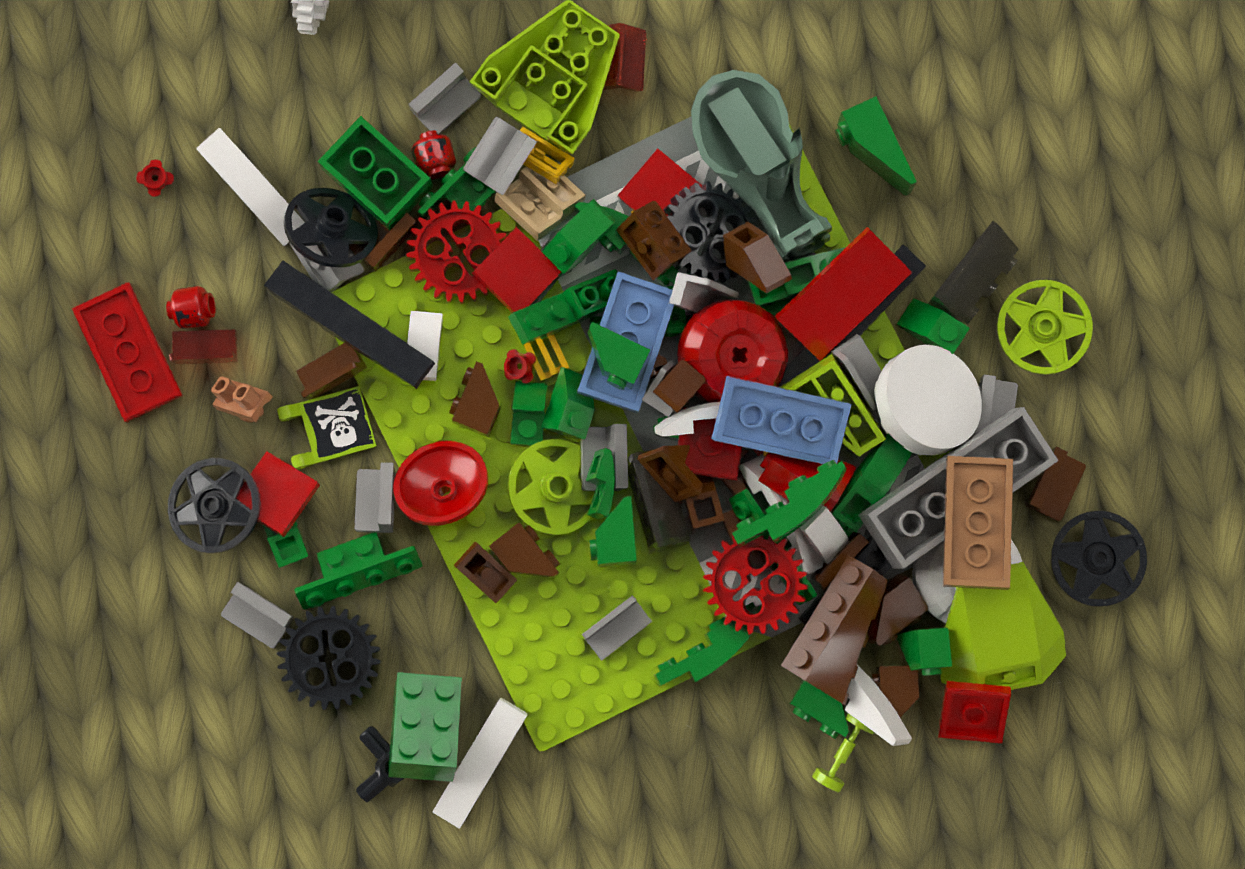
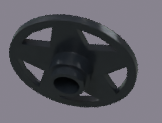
M313 188L303 191L291 200L284 215V230L292 246L305 258L323 266L342 268L356 265L365 260L374 249L377 241L378 230L373 215L351 195L341 190ZM322 196L336 199L328 206H324L311 198ZM353 207L364 217L368 226L351 219ZM296 208L305 220V223L293 230L292 214ZM349 244H368L362 252L348 258ZM321 245L328 257L319 255L306 246Z
M222 458L204 459L186 468L174 482L168 498V517L177 537L188 547L211 554L229 551L244 542L254 530L261 508L260 493L250 473L239 464ZM217 465L231 468L216 481L202 470V468ZM187 480L192 498L176 508L178 494ZM245 481L251 492L252 510L237 500ZM199 525L202 545L191 540L180 526ZM227 525L245 527L233 540L221 545Z
M1090 511L1072 518L1060 529L1051 549V567L1057 583L1072 599L1089 606H1110L1125 600L1139 587L1147 568V551L1140 533L1128 520L1107 511ZM1102 518L1119 523L1130 534L1110 538ZM1084 520L1082 541L1061 543L1068 531ZM1139 550V568L1133 581L1123 562ZM1058 560L1077 569L1073 589L1063 578ZM1102 583L1120 593V595L1108 599L1089 598Z

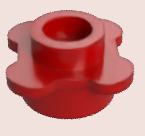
M154 159L142 171L137 173L136 180L148 189L150 196L158 197L166 185H171L174 182V175L171 172H166L160 160ZM156 175L158 176V180L153 181L152 177Z
M516 349L508 351L504 362V375L506 379H520L523 383H530L534 378L532 367L536 362L535 355L531 352L526 354L519 353ZM519 363L522 364L521 369L518 368Z

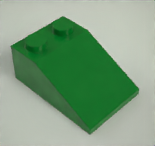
M877 96L842 111L837 123L838 128L835 129L841 146L847 145L852 155L903 195L910 194L917 181Z

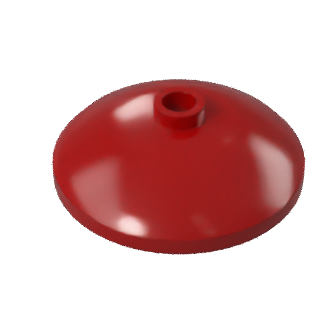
M456 441L434 442L414 451L401 464L394 479L393 491L395 500L401 511L409 519L417 523L429 526L450 524L464 518L480 504L488 487V471L482 457L472 447Z

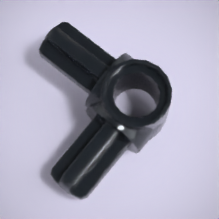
M374 726L368 727L359 736L364 745L378 759L375 763L376 771L356 788L358 796L365 802H370L388 785L394 787L404 779L388 777L391 745Z

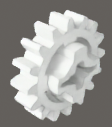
M292 0V16L297 18V30L299 33L317 34L320 20H325L329 0Z

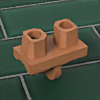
M223 376L219 377L211 389V392L217 397L212 404L217 410L237 416L242 421L248 423L257 422L259 417L264 414L262 407L273 398L268 391L236 382Z

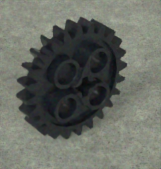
M710 181L704 183L702 187L698 183H694L690 190L685 187L679 192V195L676 194L670 199L671 204L663 209L691 249L687 256L678 260L675 267L676 270L685 267L687 268L686 274L688 275L696 273L697 277H707L715 282L719 278L722 283L728 281L730 276L734 279L739 275L726 266L723 235L729 231L725 226V222L730 223L735 229L746 222L753 224L758 218L748 217L747 214L752 208L750 206L743 208L741 205L743 200L740 197L736 200L733 198L734 191L732 188L724 193L722 183L716 185L713 190ZM698 206L706 210L707 218L699 213ZM721 210L722 215L710 232L708 227L716 221L718 212ZM685 232L693 236L694 244L687 241ZM710 233L712 238L704 244L701 256H699L698 250ZM713 248L720 252L721 260L714 256Z
M335 606L331 607L329 615H326L323 607H318V616L316 617L310 611H306L307 621L303 622L301 619L295 618L294 620L298 628L296 630L288 627L285 629L291 636L290 640L280 639L279 641L287 647L286 651L277 652L278 656L285 658V663L278 665L277 668L287 670L288 672L281 680L282 682H293L288 690L289 693L295 692L298 689L301 691L298 701L302 702L307 697H310L309 707H314L319 700L323 710H327L330 701H333L336 709H340L341 700L343 699L351 706L353 705L351 695L355 694L359 698H363L364 695L360 688L364 686L372 689L373 686L367 680L368 677L379 676L376 671L372 670V665H378L382 662L373 658V654L381 650L380 647L371 646V642L377 638V635H366L370 627L368 623L358 626L360 615L357 614L349 620L348 609H344L340 616L337 615ZM323 630L328 631L330 652L337 654V659L332 661L337 682L336 686L331 685L328 663L321 660V657L326 656L327 653L322 636ZM341 630L347 631L351 637L349 645L343 649L338 648L334 643L336 633ZM309 636L316 637L319 642V648L313 654H307L303 649V642ZM345 662H352L356 667V674L350 680H345L340 675V667ZM313 668H320L325 675L324 681L318 686L312 685L308 680V674Z

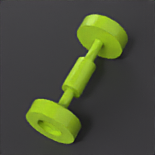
M849 713L846 716V720L855 725V728L849 738L843 740L834 756L836 761L831 770L828 772L817 767L812 775L816 781L836 792H840L845 783L835 774L841 763L845 764L856 745L854 741L860 730L862 729L865 732L874 734L871 729Z

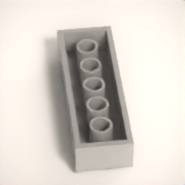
M1024 407L1009 410L963 444L954 448L858 515L893 569H904L944 541L947 456L1013 459L1012 493L1058 461Z

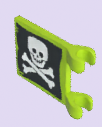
M359 386L300 403L285 405L277 409L279 420L282 422L302 416L312 451L291 457L292 465L297 470L377 447Z

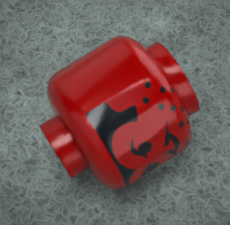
M435 130L420 134V140L416 141L411 148L415 165L429 176L431 180L445 177L456 164V157L450 138L446 135H438V132Z
M194 286L176 289L172 293L171 301H167L166 311L170 320L173 319L179 328L189 329L207 326L211 318L215 316L216 305L212 293H208L204 287Z

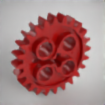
M453 200L451 209L447 210L443 203H440V213L436 214L433 210L428 209L430 216L428 221L421 217L418 218L422 226L421 230L417 228L411 229V232L417 239L407 240V244L414 248L415 251L407 253L406 256L407 259L416 260V262L411 264L409 269L412 272L420 271L415 277L416 283L426 280L423 290L428 292L434 288L435 299H439L445 293L447 303H451L453 297L458 296L460 303L464 304L465 295L469 294L475 302L477 299L476 292L480 290L487 296V288L474 275L471 276L458 256L451 257L453 255L452 248L441 234V230H447L459 249L465 247L463 250L464 257L474 270L480 264L472 261L471 256L473 252L478 249H484L490 254L507 235L506 233H496L500 229L501 223L498 221L490 224L493 217L491 212L481 216V205H478L474 211H470L469 201H466L463 208L458 209L456 201ZM461 223L468 224L471 227L470 234L464 238L454 235L455 227ZM431 242H442L445 245L444 251L439 255L429 254L427 248ZM451 267H458L463 271V274L459 280L449 281L445 278L446 271Z
M732 535L734 544L731 545L723 540L721 544L725 551L722 553L713 550L712 554L718 560L716 562H706V565L713 572L712 574L703 575V578L711 581L712 585L704 588L703 591L713 593L714 595L707 604L717 603L719 608L715 611L714 615L718 616L725 613L727 616L724 620V625H728L733 620L736 621L735 631L737 632L744 625H747L748 634H753L756 626H759L762 634H766L767 624H770L776 631L779 629L778 619L788 624L791 621L787 613L789 611L795 614L800 612L794 605L795 601L805 602L806 600L802 595L798 594L799 590L808 589L809 587L804 583H800V578L808 575V572L798 570V566L804 562V559H793L798 549L793 548L787 551L785 549L788 541L786 538L779 543H774L770 535L768 539H764L763 535L740 547ZM755 550L762 551L766 556V563L762 568H756L750 562V555ZM773 563H778V568L760 582L761 590L758 587L752 588L738 601L733 600L735 594L751 583L752 580L749 577L751 574L754 577L761 575ZM731 570L738 572L741 576V584L736 589L730 588L725 582V576ZM780 575L785 578L787 587L783 593H776L770 587L773 576ZM749 596H757L761 600L762 607L759 613L753 614L747 610L745 603Z

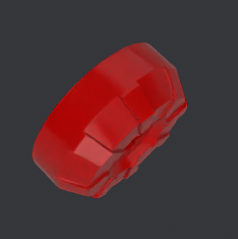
M722 300L703 307L691 317L680 336L677 355L678 363L681 360H685L706 379L704 384L695 393L698 398L707 403L720 402L726 376L778 386L788 362V348L784 333L778 324L779 322L770 312L751 302Z

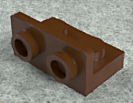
M652 201L634 211L616 229L653 281L661 277L674 263L691 252L688 244L656 201Z

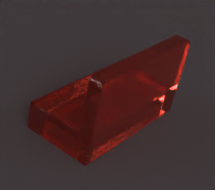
M623 23L607 25L618 32L620 37L603 90L625 88L636 92L643 91L646 30Z
M230 329L172 332V353L169 354V360L173 364L238 362L237 331Z

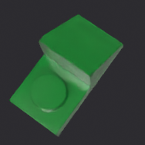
M516 381L512 406L511 445L531 446L543 441L544 428L541 426L545 417L547 383H523Z

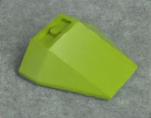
M565 0L490 54L470 80V84L495 107L559 149L573 155L592 128L620 34L573 1Z
M1024 562L1011 564L1009 590L956 587L945 628L949 629L952 666L941 668L942 674H940V679L942 683L946 684V681L1009 686L1011 690L1043 684L1066 657L1064 631Z

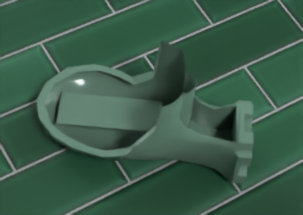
M731 70L712 76L698 90L691 108L692 132L701 158L755 211L784 263L800 259L804 255L811 254L820 249L830 240L828 233L832 231V226L827 218L814 212L802 196L800 163L803 145L800 127L794 133L791 131L788 112L779 90L761 75Z

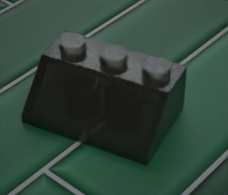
M992 221L928 304L945 311L958 321H964L968 324L979 311L975 306L982 296L988 299L998 287V284L994 281L1001 272L1007 275L1018 260L1013 256L1019 250L1002 228Z
M649 451L632 453L627 459L628 479L649 553L654 554L686 545L691 541L690 536L693 535V528L689 517H684L681 505H684V500L674 502L637 460L638 456Z

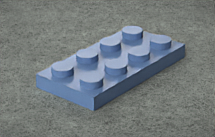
M618 271L600 326L650 349V352L632 389L625 387L624 390H621L607 383L608 378L602 375L592 347L577 391L578 394L635 413L639 412L642 398L644 397L674 305L669 303L672 289Z
M726 376L711 439L820 464L835 460L837 464L852 404Z

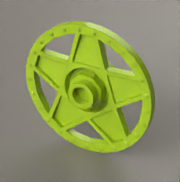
M1036 280L1020 286L1008 296L998 315L997 334L1003 351L1015 365L1035 374H1056L1072 367L1083 357L1092 338V317L1084 299L1071 287L1053 280ZM1045 287L1036 305L1016 299L1028 290ZM1063 292L1076 302L1083 316L1063 312ZM1006 314L1021 329L1010 345L1007 342L1004 330ZM1085 333L1080 349L1068 361L1065 340ZM1039 350L1051 367L1034 366L1021 360V358Z
M561 439L544 440L525 449L515 460L508 478L509 500L519 519L526 525H530L533 530L549 535L566 534L581 528L592 518L587 516V511L581 519L568 526L571 505H591L595 491H583L582 481L577 478L581 467V447L579 445ZM550 446L568 448L554 463L536 451ZM523 463L532 482L516 494V476ZM543 507L549 527L534 522L523 510Z

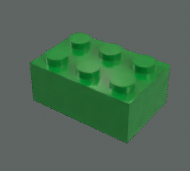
M362 116L317 161L327 175L389 231L433 187L430 177Z
M397 672L394 687L388 777L453 782L457 768L462 677Z

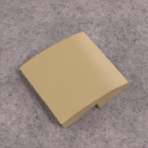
M525 167L520 170L519 179L510 184L504 195L496 193L494 202L538 241L565 220L575 210L574 206L578 202H583L586 195L565 175L560 177V181L557 184H554L530 168Z

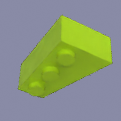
M833 353L780 386V388L852 404L842 444L856 455L861 456L886 440L883 430Z

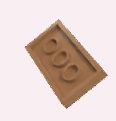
M947 456L943 587L1010 589L1013 459Z

